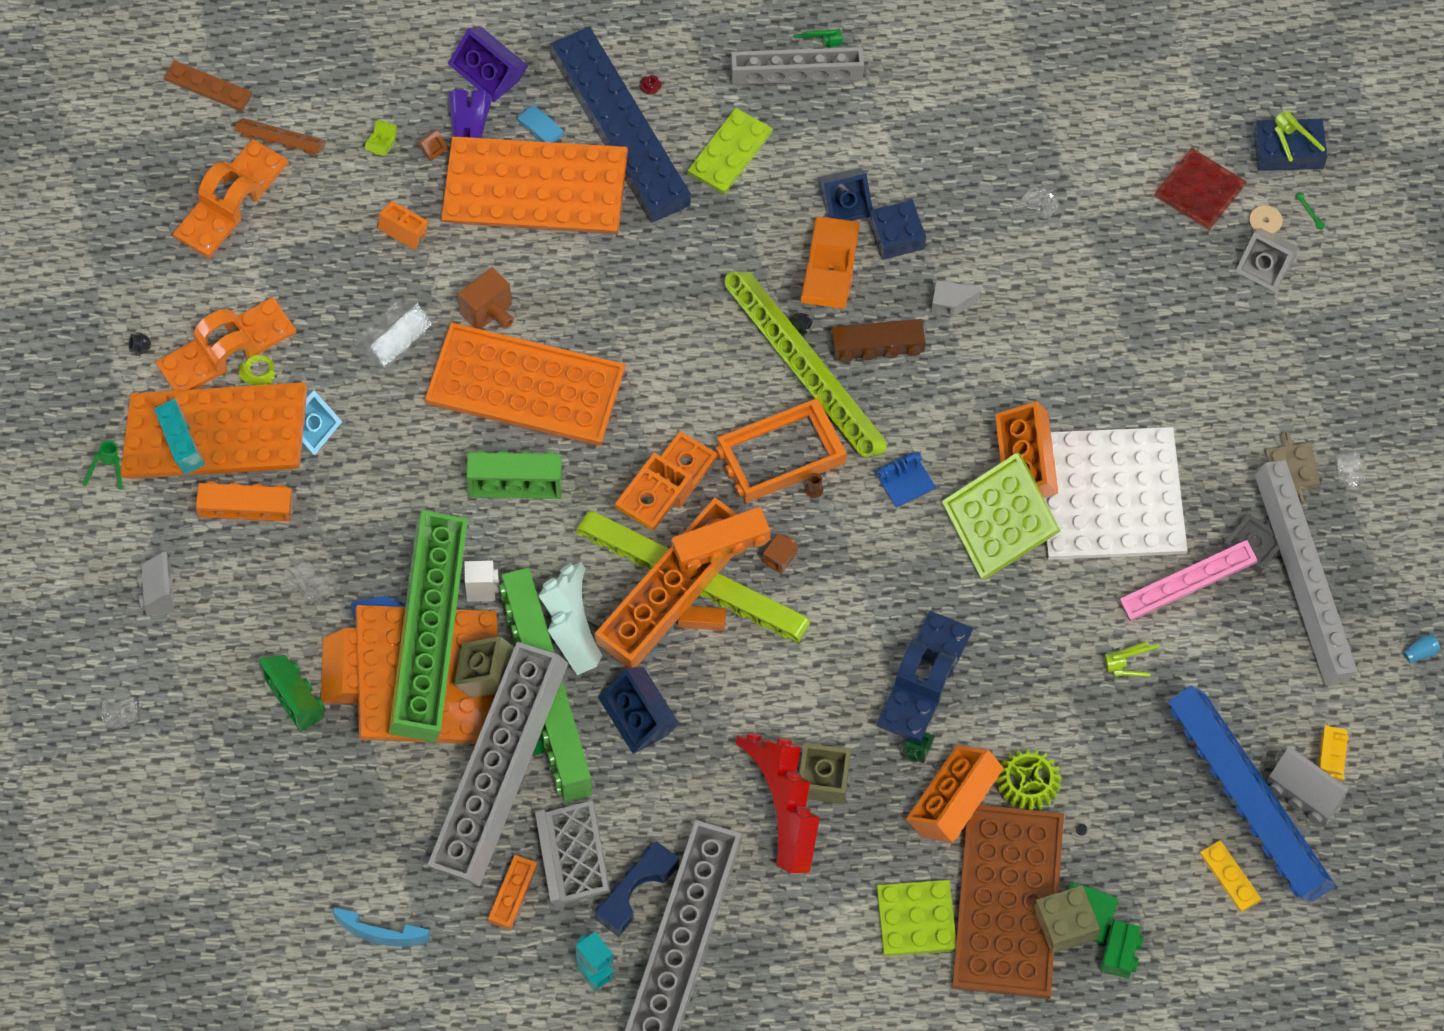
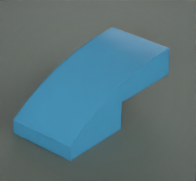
M533 105L517 117L518 123L531 131L539 142L555 143L565 135L564 131L551 118Z

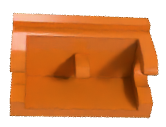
M391 201L379 213L378 230L415 250L419 245L420 237L424 239L426 236L429 221Z

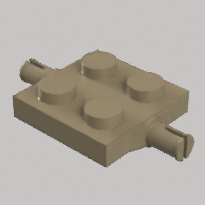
M1286 432V436L1285 433H1282L1280 436L1283 446L1266 449L1267 462L1286 460L1301 505H1304L1305 501L1302 492L1320 487L1312 443L1295 445L1292 444L1289 432Z

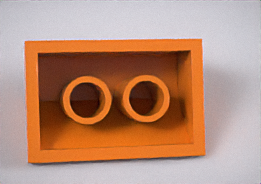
M344 628L323 638L321 700L323 704H358L356 628Z

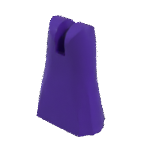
M454 89L448 95L452 137L482 138L492 96L486 91L474 90L471 91V101H469L467 90Z

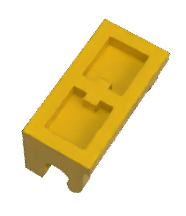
M1325 725L1321 736L1318 767L1334 779L1343 781L1348 731Z

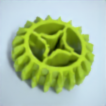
M1027 748L1024 754L1017 750L1015 756L1009 754L1007 761L1003 760L1001 762L1004 769L996 782L997 785H1001L998 789L999 793H1005L1003 796L1004 801L1012 799L1011 807L1019 803V809H1024L1026 805L1028 810H1033L1034 805H1036L1040 811L1043 808V804L1049 806L1051 799L1055 800L1057 798L1056 792L1060 791L1061 785L1059 783L1062 777L1057 775L1060 771L1059 767H1053L1054 759L1047 761V753L1039 756L1038 749L1034 751V754H1031ZM1022 765H1032L1029 768L1022 767ZM1040 770L1046 774L1048 785L1043 783L1044 780L1039 777ZM1010 774L1015 776V780L1019 782L1018 790L1012 785ZM1034 774V776H1033V782H1032V780H1031L1030 782H1027V783L1025 784V778H1027V779H1028V777L1031 778L1032 775ZM1029 791H1034V792H1036L1037 794H1026V793L1029 792Z

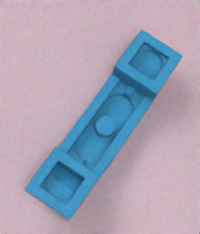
M334 908L333 911L335 920L342 927L369 942L386 946L405 947L420 945L430 940L428 929L405 924L403 933L359 923V914L340 908Z

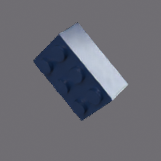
M1296 119L1325 148L1323 152L1297 129L1291 134L1283 133L1293 158L1292 162H1289L1280 137L1275 131V128L1278 126L1275 120H1257L1254 130V141L1258 171L1324 169L1327 160V148L1323 119Z

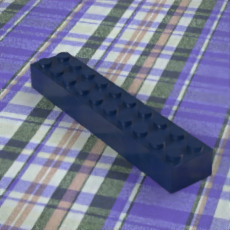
M589 26L552 42L551 57L605 146L628 148L625 181L649 221L653 223L691 206L690 191L591 27Z

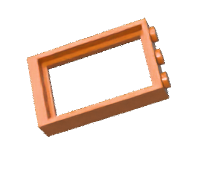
M818 398L717 437V447H715L719 460L724 459L726 463L725 471L728 478H733L736 483L734 489L739 498L743 497L745 503L805 480L812 473L820 474L845 464L847 453ZM809 417L829 456L750 487L731 447Z

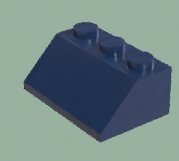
M644 667L626 668L598 696L633 754L667 737L679 725L678 720Z

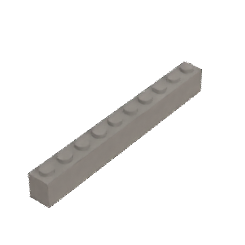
M1286 460L1267 462L1258 470L1255 478L1325 686L1347 682L1358 671Z

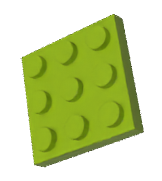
M950 880L877 885L884 957L954 952L956 950V932Z

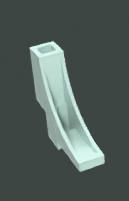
M582 562L564 566L560 570L561 573L557 579L551 578L543 584V589L539 594L540 599L553 617L548 632L577 675L597 667L602 657L591 634L584 612L582 580L586 569Z

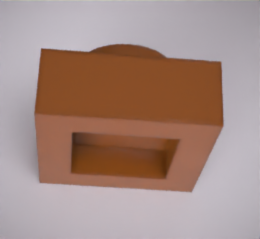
M438 130L431 131L417 142L430 161L448 149Z

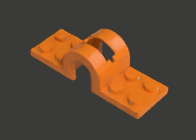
M252 139L231 165L227 162L214 164L200 184L198 191L199 203L174 231L173 237L205 257L210 258L241 221L240 206L246 195L250 193L251 200L254 202L258 201L289 163L288 159ZM229 178L235 180L226 192L224 199H216L217 195L214 194V191L220 180L224 184Z
M816 217L801 303L846 309L851 290L860 222Z
M271 297L239 316H236L233 310L228 309L218 310L209 314L196 326L193 332L194 341L157 360L155 363L173 391L193 390L226 373V360L233 352L244 350L245 357L248 359L297 332L274 297ZM223 324H225L227 331L234 327L238 329V331L227 334L219 339L213 346L207 344V336Z

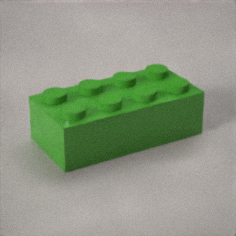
M484 451L468 453L467 484L469 497L561 499V454L546 452L544 454L522 452L514 454L506 451L498 453H486Z

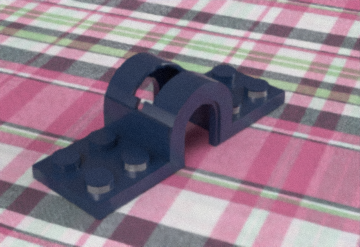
M929 611L917 639H913L904 654L896 676L895 685L877 721V727L916 743H921L942 698L946 680L953 675L972 634L973 627ZM921 658L934 663L928 680L925 678L922 681L918 680L919 676L915 675Z

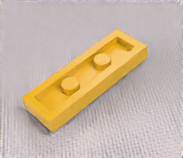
M1221 840L1200 852L1201 857L1240 913L1261 901L1262 898Z

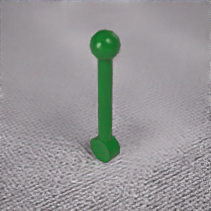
M1298 192L1296 199L1304 205L1316 223V228L1318 230L1324 229V222L1318 220L1304 199V194Z

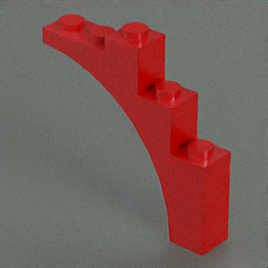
M748 732L747 735H737L735 745L746 751L757 763L772 793L778 822L776 866L791 874L810 873L820 817L811 813V809L806 808L810 782L801 778V774L796 773L801 747L792 743V739L786 737H778V740L761 738V734Z

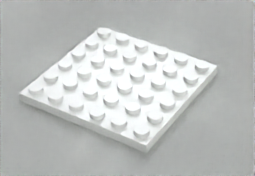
M1173 427L1051 432L1058 494L1045 497L1044 499L1061 532L1046 541L1048 560L1187 554Z

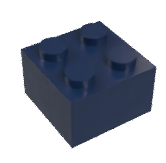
M913 200L870 210L869 224L882 260L925 250L926 235Z

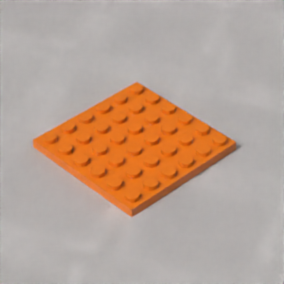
M357 605L359 740L429 742L388 734L405 607ZM456 610L441 732L434 743L476 744L496 694L470 698L454 686L462 643L498 637L497 611Z

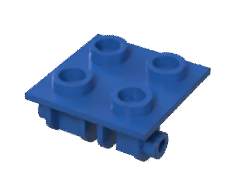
M911 452L874 470V473L896 508L936 489L935 484L920 462L922 461V456L919 452Z

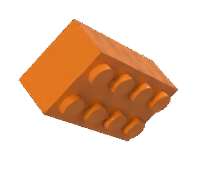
M1035 401L995 414L1001 462L1017 452L1020 453L1043 497L1058 494L1048 411Z
M956 745L906 820L923 838L953 843L959 837L961 830L968 820L973 816L980 802L984 800L993 783L997 781L998 776L1004 769L1003 766L987 749Z

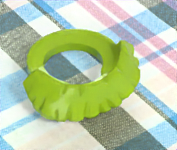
M255 355L248 358L245 363L239 364V377L245 383L254 386L269 385L275 379L276 373L273 361L267 356ZM256 361H264L269 366L268 371L260 376L253 375L250 367Z

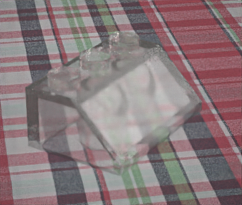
M396 300L350 342V345L375 366L385 368L392 365L396 360L395 358L401 352L407 351L416 338L425 335L428 331L427 328L433 323L418 303Z

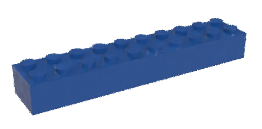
M1190 685L1168 701L1172 707L1170 712L1178 722L1182 721L1185 726L1183 729L1184 733L1191 741L1194 739L1198 745L1196 748L1198 754L1203 760L1207 759L1211 764L1209 770L1216 779L1220 778L1224 786L1222 789L1230 799L1234 798L1238 804L1235 807L1242 818L1246 817L1251 825L1248 827L1256 838H1261L1264 843L1262 848L1270 858L1273 857L1278 863L1275 866L1277 871L1283 878L1287 877L1291 885H1289L1292 893L1297 898L1300 896L1303 900L1314 902L1333 889L1336 884L1206 693Z

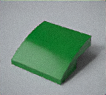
M1070 882L1068 890L1082 885ZM1083 886L1100 928L1098 938L1093 940V942L1105 944L1119 900L1101 891Z

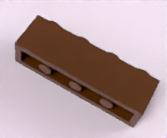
M922 319L832 327L831 338L835 361L850 362L857 358L873 360L879 356L895 358L901 354L917 356L925 352L926 342Z

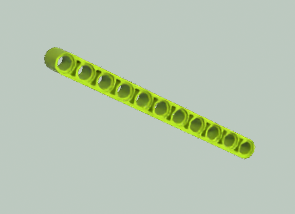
M747 271L728 273L725 278L727 289L814 398L819 399L823 409L858 453L863 457L883 455L887 449L884 437L756 278Z
M588 511L576 529V533L580 537L583 535L589 538V541L601 547L605 546L610 549L609 551L621 557L625 556L630 559L629 561L652 569L669 550V548L594 511ZM719 573L699 595L703 598L706 596L712 599L711 602L723 608L726 606L732 609L733 613L743 618L748 617L752 619L753 623L763 628L768 627L774 630L773 633L785 639L788 637L794 640L795 644L800 642L810 625V621L802 614Z

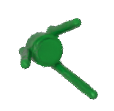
M840 29L806 31L802 34L793 35L794 38L822 37L823 45L829 48H837L843 45Z
M105 441L100 445L99 451L94 453V459L82 485H87L98 461H101L104 465L114 464L118 489L122 490L118 446L113 441Z

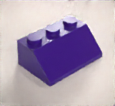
M483 27L468 28L448 62L454 70L478 90L488 92L492 96V102H496L517 84L528 67L525 62Z

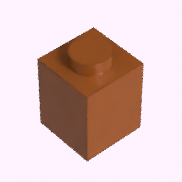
M778 533L764 551L762 563L782 575L797 555L798 545L791 537H784Z

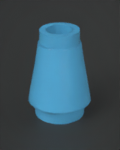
M1425 634L1403 652L1409 663L1437 655L1441 648L1433 634L1428 636Z

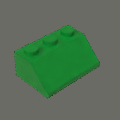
M286 655L259 659L263 679L300 732L325 718L323 713L325 706L319 697L315 698L311 693L313 691L312 686L306 678L302 680L299 675L300 669L294 660L290 662Z

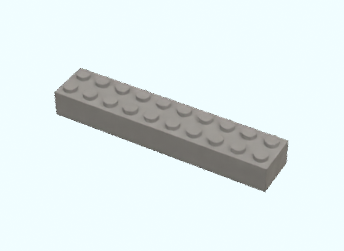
M520 642L516 643L427 866L435 871L480 887L568 666V662L558 654Z
M695 820L625 1031L681 1030L741 846L742 833Z

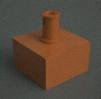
M493 267L458 293L460 315L473 328L482 329L494 319L504 329L510 327L514 322V317L506 311L512 305L510 284Z

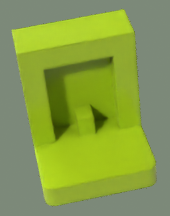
M377 119L374 132L366 141L365 150L376 155L386 156L395 143L397 125Z

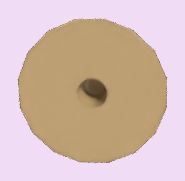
M1259 206L1250 214V224L1255 231L1262 228L1273 234L1280 230L1283 218L1281 213L1271 206Z

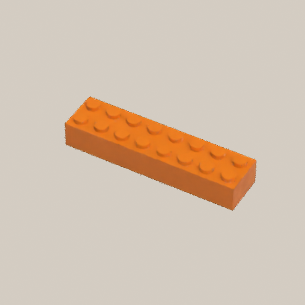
M714 498L684 533L738 514L717 498ZM671 546L595 632L596 644L627 668H636L734 555H727L715 563L708 562L702 564L696 570L682 571Z

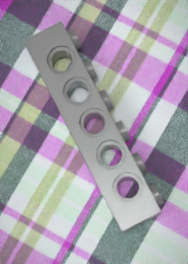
M863 47L731 52L732 85L863 80Z

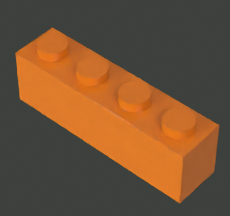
M199 483L196 511L198 517L290 522L293 493L291 488L283 485L267 487L261 484L247 486L239 483Z
M761 507L672 537V547L682 571H692L698 569L702 564L718 562L727 555H738L747 548L765 545L771 540V531Z

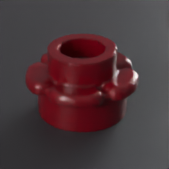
M645 76L641 80L640 88L646 94H656L662 87V83L657 76Z

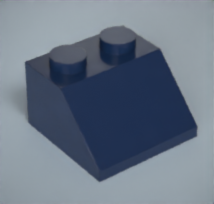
M861 168L818 177L821 197L828 218L854 221L870 217V210H873L867 173Z

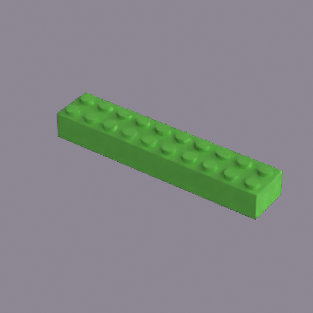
M422 510L417 520L388 734L436 742L441 732L467 518Z
M525 568L502 574L503 583L499 584L502 606L506 609V619L509 628L512 630L514 647L517 642L554 653L530 569ZM561 681L541 732L544 751L546 754L548 753L549 768L555 778L554 784L557 795L563 796L565 803L591 796L592 784L564 684Z

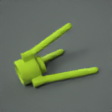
M1284 111L1276 117L1275 122L1278 126L1275 128V131L1280 137L1289 162H1292L1293 158L1283 134L1284 132L1291 134L1297 129L1322 152L1325 151V148L1298 123L1289 111Z
M1145 641L1105 654L1108 673L1114 672L1115 677L1122 675L1150 677L1151 674L1149 672L1123 670L1124 667H1127L1126 657L1157 649L1160 647V644L1149 645V642Z

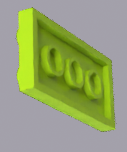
M735 108L687 170V174L725 195L771 135L773 128Z

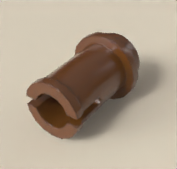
M812 473L808 477L805 491L809 497L818 498L823 494L822 476L818 473Z

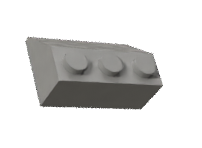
M1290 746L1267 781L1268 786L1276 796L1282 795L1289 800L1288 803L1296 810H1303L1308 814V818L1313 823L1318 825L1321 823L1323 826L1328 824L1342 806L1348 792L1346 786Z

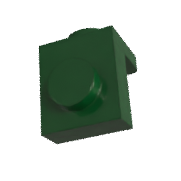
M925 733L920 744L907 739L903 744L902 756L912 762L925 763L935 736Z

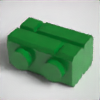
M1112 920L1100 972L1128 979L1131 972L1136 973L1139 958L1134 956L1136 949L1141 950L1144 936L1139 935L1140 926Z

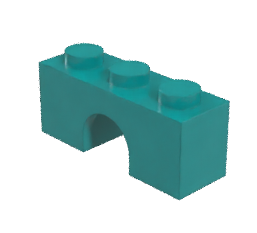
M174 398L154 408L174 460L182 472L186 475L205 466L206 464L200 449L189 431L191 427L186 415Z
M596 931L591 935L586 934L577 941V945H575L577 970L595 992L614 978V970L610 966L614 962L613 953Z

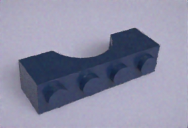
M657 841L652 847L647 846L641 854L642 859L637 865L634 863L629 867L626 872V878L622 882L618 881L611 889L609 898L607 900L603 899L595 909L596 921L617 937H620L634 920V911L629 903L632 892L639 885L646 882L665 883L679 867V857Z

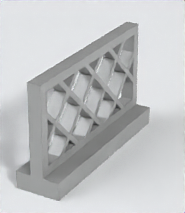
M593 800L549 812L545 810L536 811L535 815L550 902L555 908L565 907V903L609 893V882ZM589 809L590 817L585 824L576 819L580 811ZM564 815L569 819L561 830L555 826L554 817ZM573 821L582 826L575 838L566 833ZM586 830L594 834V839L589 846L579 841ZM563 836L573 841L566 852L558 847V843ZM577 844L586 849L579 860L570 855ZM590 852L598 856V861L593 869L584 864ZM567 858L577 863L570 874L562 869V865ZM581 866L590 871L583 883L574 878ZM594 875L602 878L603 887L592 889L587 885ZM571 880L580 885L576 894L567 896L566 888Z

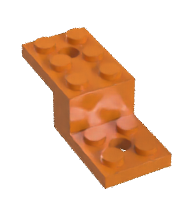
M679 431L661 456L655 452L652 454L617 500L615 509L654 531L673 505L679 509L682 507L718 459V453ZM688 457L692 459V463L690 465H683L680 463V460ZM649 496L654 501L651 504H643L641 499Z

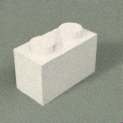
M465 561L467 602L495 601V593H500L498 569H494L493 561Z

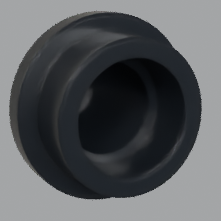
M798 313L791 317L790 322L799 333L806 335V329H810L813 319L809 318V315L806 313Z
M141 332L131 334L129 338V351L135 352L136 355L147 353L151 347L149 337Z

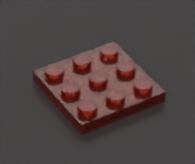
M1191 148L1158 188L1154 197L1210 231L1246 186L1247 181Z

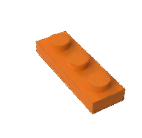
M514 855L488 917L489 923L509 930L512 929L537 869V862Z

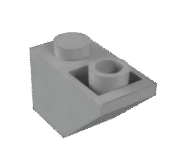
M936 280L931 313L951 317L956 316L979 301L981 287H976L973 284H957L949 280Z

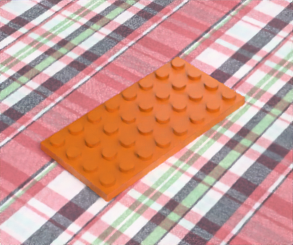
M452 137L441 220L446 223L618 234L628 148Z
M451 322L425 397V404L601 446L623 379L626 364Z
M305 382L132 393L130 394L121 477L137 479L300 469L308 386ZM174 398L186 415L191 427L189 430L191 436L198 445L206 464L186 475L174 460L154 408Z

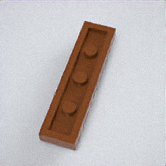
M175 60L164 76V80L241 112L252 97V92Z
M245 118L237 121L235 125V131L241 132V135L244 137H260L262 141L267 143H282L285 148L295 149L297 147L304 149V152L314 155L319 153L326 144V140Z

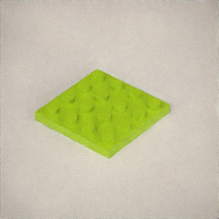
M1018 452L942 501L981 579L984 580L1061 532L1022 455Z

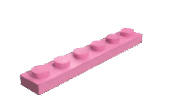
M1246 540L1121 598L1120 602L1129 620L1132 621L1257 563V558Z

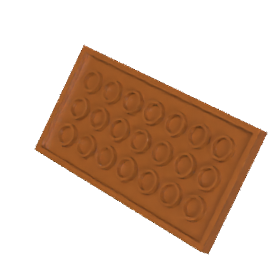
M978 805L973 816L966 823L952 989L1043 999L1051 998L1054 953L1051 954L1034 909L1036 900L1059 892L1064 813Z

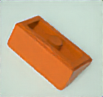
M689 606L678 619V627L725 631L727 609Z

